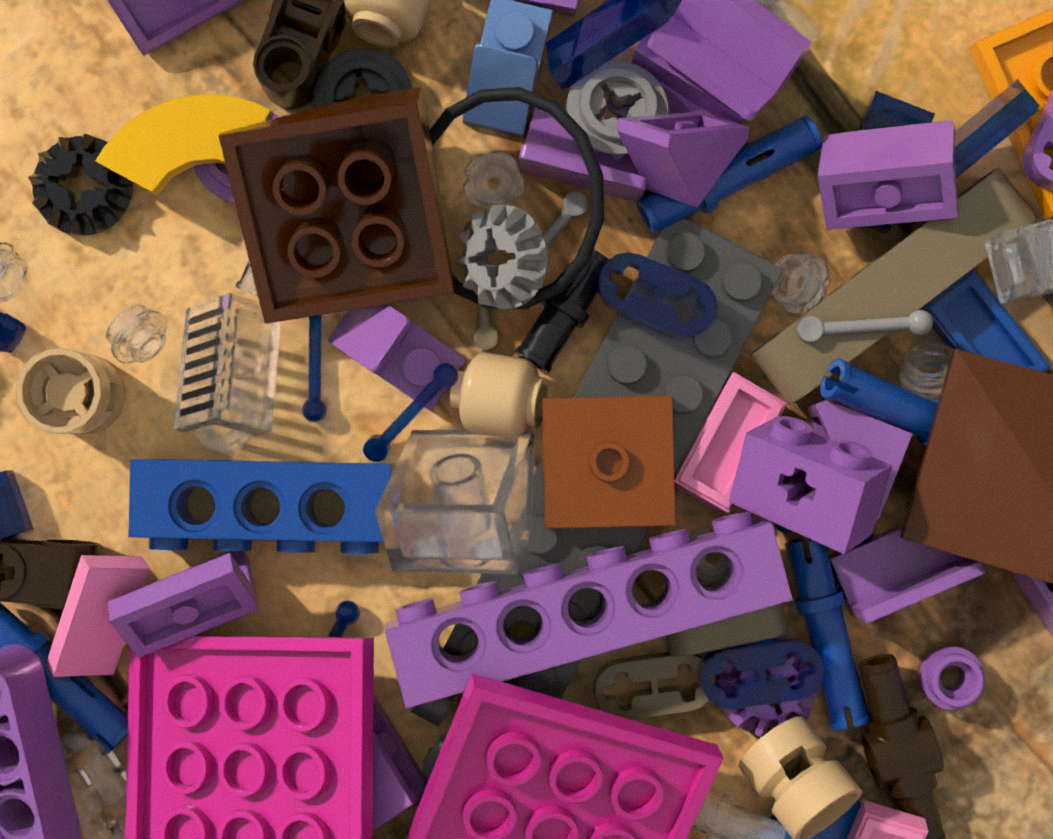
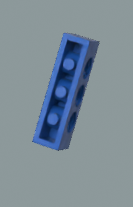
M130 459L128 537L149 538V549L186 550L188 549V539H213L214 551H251L252 540H277V552H315V541H341V553H379V542H390L395 539L396 464ZM197 487L208 490L215 501L214 514L206 523L196 520L188 509L189 496ZM261 488L271 490L279 499L280 511L277 518L271 524L260 522L251 511V499L255 492ZM324 489H331L337 492L344 501L345 512L340 522L336 525L322 523L314 513L313 503L315 497Z

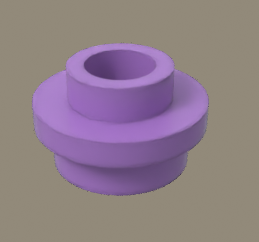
M948 645L939 647L926 656L920 667L919 683L924 695L933 704L946 710H960L970 706L979 698L984 687L985 674L982 664L973 653L962 647ZM949 666H956L959 670L958 682L952 687H943L940 680L942 671Z

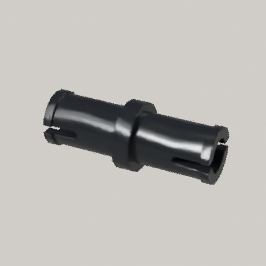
M593 250L588 264L562 293L541 302L544 306L542 312L514 353L519 355L520 358L531 360L538 370L549 374L552 369L551 366L575 328H583L590 316L586 310L608 275L616 267L612 264V261L600 252Z

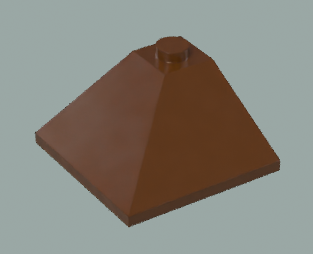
M422 87L357 97L221 132L218 135L265 324L454 294V283L434 150Z
M953 349L900 537L902 539L1053 584V374Z

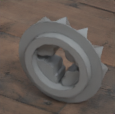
M606 61L587 68L573 82L566 103V112L587 133L594 152L601 151L612 154L616 161L628 154L617 133L619 120L616 117L598 120L605 113L607 103L604 97L608 101L611 100L617 107L634 104L628 110L627 117L668 114L667 97L659 81L644 68L625 61Z
M491 205V208L485 211L471 214L472 225L470 229L458 235L464 243V252L455 262L465 268L467 275L462 287L475 291L478 295L479 305L493 306L499 308V310H505L526 304L539 291L547 271V246L539 225L527 212L511 205ZM498 249L506 250V253H515V259L507 260V263L499 266L491 265V262H488V255H490V252H495Z

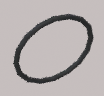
M521 87L481 89L444 110L430 128L433 146L455 118L484 102L518 100L550 113L574 138L590 176L591 219L579 253L555 282L540 288L536 295L526 304L513 308L528 309L562 293L590 261L604 222L603 172L587 133L558 102ZM452 274L454 293L478 304V295L475 291L462 287L463 283L459 282ZM480 305L486 309H499L493 306Z

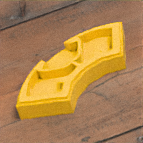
M200 94L172 99L155 105L126 123L104 146L95 161L149 192L158 195L172 177L195 165L225 164L218 136L221 132L271 120L274 113L255 102L227 95Z

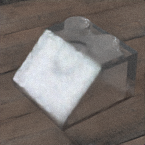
M412 430L375 509L392 571L517 574L532 529L535 448L533 430H526L521 436L516 438L474 434L467 430Z

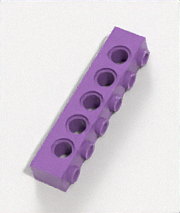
M750 512L735 513L711 521L714 531L689 538L687 529L674 530L649 538L651 549L626 555L624 546L608 548L587 555L588 566L563 573L561 564L547 565L523 573L525 584L499 590L497 581H491L459 591L460 602L436 608L434 599H425L395 609L397 619L387 621L384 631L405 708L463 693L472 673L502 682L791 601L793 598L773 524L761 519L752 520ZM719 552L724 558L726 565L723 578L715 585L701 586L696 577L698 562L709 553ZM657 570L661 573L664 580L662 594L657 600L648 604L636 602L632 594L634 580L644 571ZM582 588H593L598 590L602 597V607L599 613L587 621H578L570 617L568 603L571 596ZM518 606L532 607L540 615V623L537 630L526 638L512 637L503 628L507 613ZM464 624L471 627L477 635L475 647L469 653L461 656L447 653L441 647L439 637L448 626Z

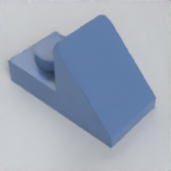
M490 0L480 44L475 45L466 97L481 89L521 87L534 93L553 10L512 0ZM518 100L484 102L464 113L462 121L465 124L524 137L531 106Z

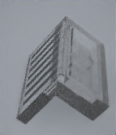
M227 293L186 309L174 430L188 432L210 425H217L253 435L272 431L281 321L265 324L259 302Z

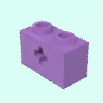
M787 416L775 417L746 432L729 503L842 554H846L872 535L892 465L872 457V452L859 443L846 440L833 441L813 433L811 425L803 420Z

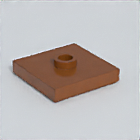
M672 395L542 398L545 529L676 526Z

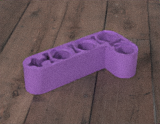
M9 644L1 647L0 839H83L43 666L39 657L31 649L23 645Z

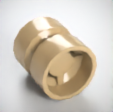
M65 348L47 349L33 356L21 369L16 383V399L24 418L37 429L53 434H92L109 427L121 414L125 402V387L118 370L104 358Z
M803 716L791 718L771 729L746 751L738 764L740 770L762 798L773 797L775 799L772 812L792 839H810L825 830L844 815L862 794L860 787L838 760L826 761L824 759L827 747ZM798 771H801V773H800L799 775H797L795 778H793V779L790 781V779H789L790 777H792V776H793L794 774H796Z

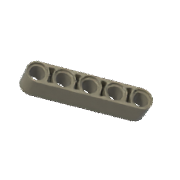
M999 167L958 196V218L924 221L750 354L788 405L793 404L818 387L824 376L831 377L834 373L829 372L827 369L833 361L842 359L848 363L890 332L822 335L817 341L808 343L800 340L796 334V325L802 318L815 316L821 322L909 317L913 311L922 308L1038 218Z

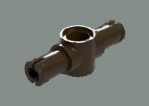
M883 654L864 659L858 663L872 715L871 721L868 723L870 731L863 732L861 739L871 774L880 789L886 788L887 795L895 798L899 811L925 818L928 828V834L925 839H946L933 794V789L937 786L935 773L942 772L944 769L943 757L935 732L926 716H919L916 708L909 707L896 657L892 654Z

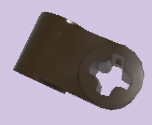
M273 0L269 21L253 60L255 75L272 103L280 108L296 109L303 107L313 99L316 80L328 63L331 53L338 45L346 24L347 15L343 8L344 0ZM294 62L302 66L301 73L291 83L279 84L271 80L276 67L282 63Z
M8 539L0 541V560L3 559L4 565L14 567L15 569L14 577L7 580L5 574L0 572V602L37 604L40 607L64 609L81 555L100 556L101 543L60 539L42 541Z

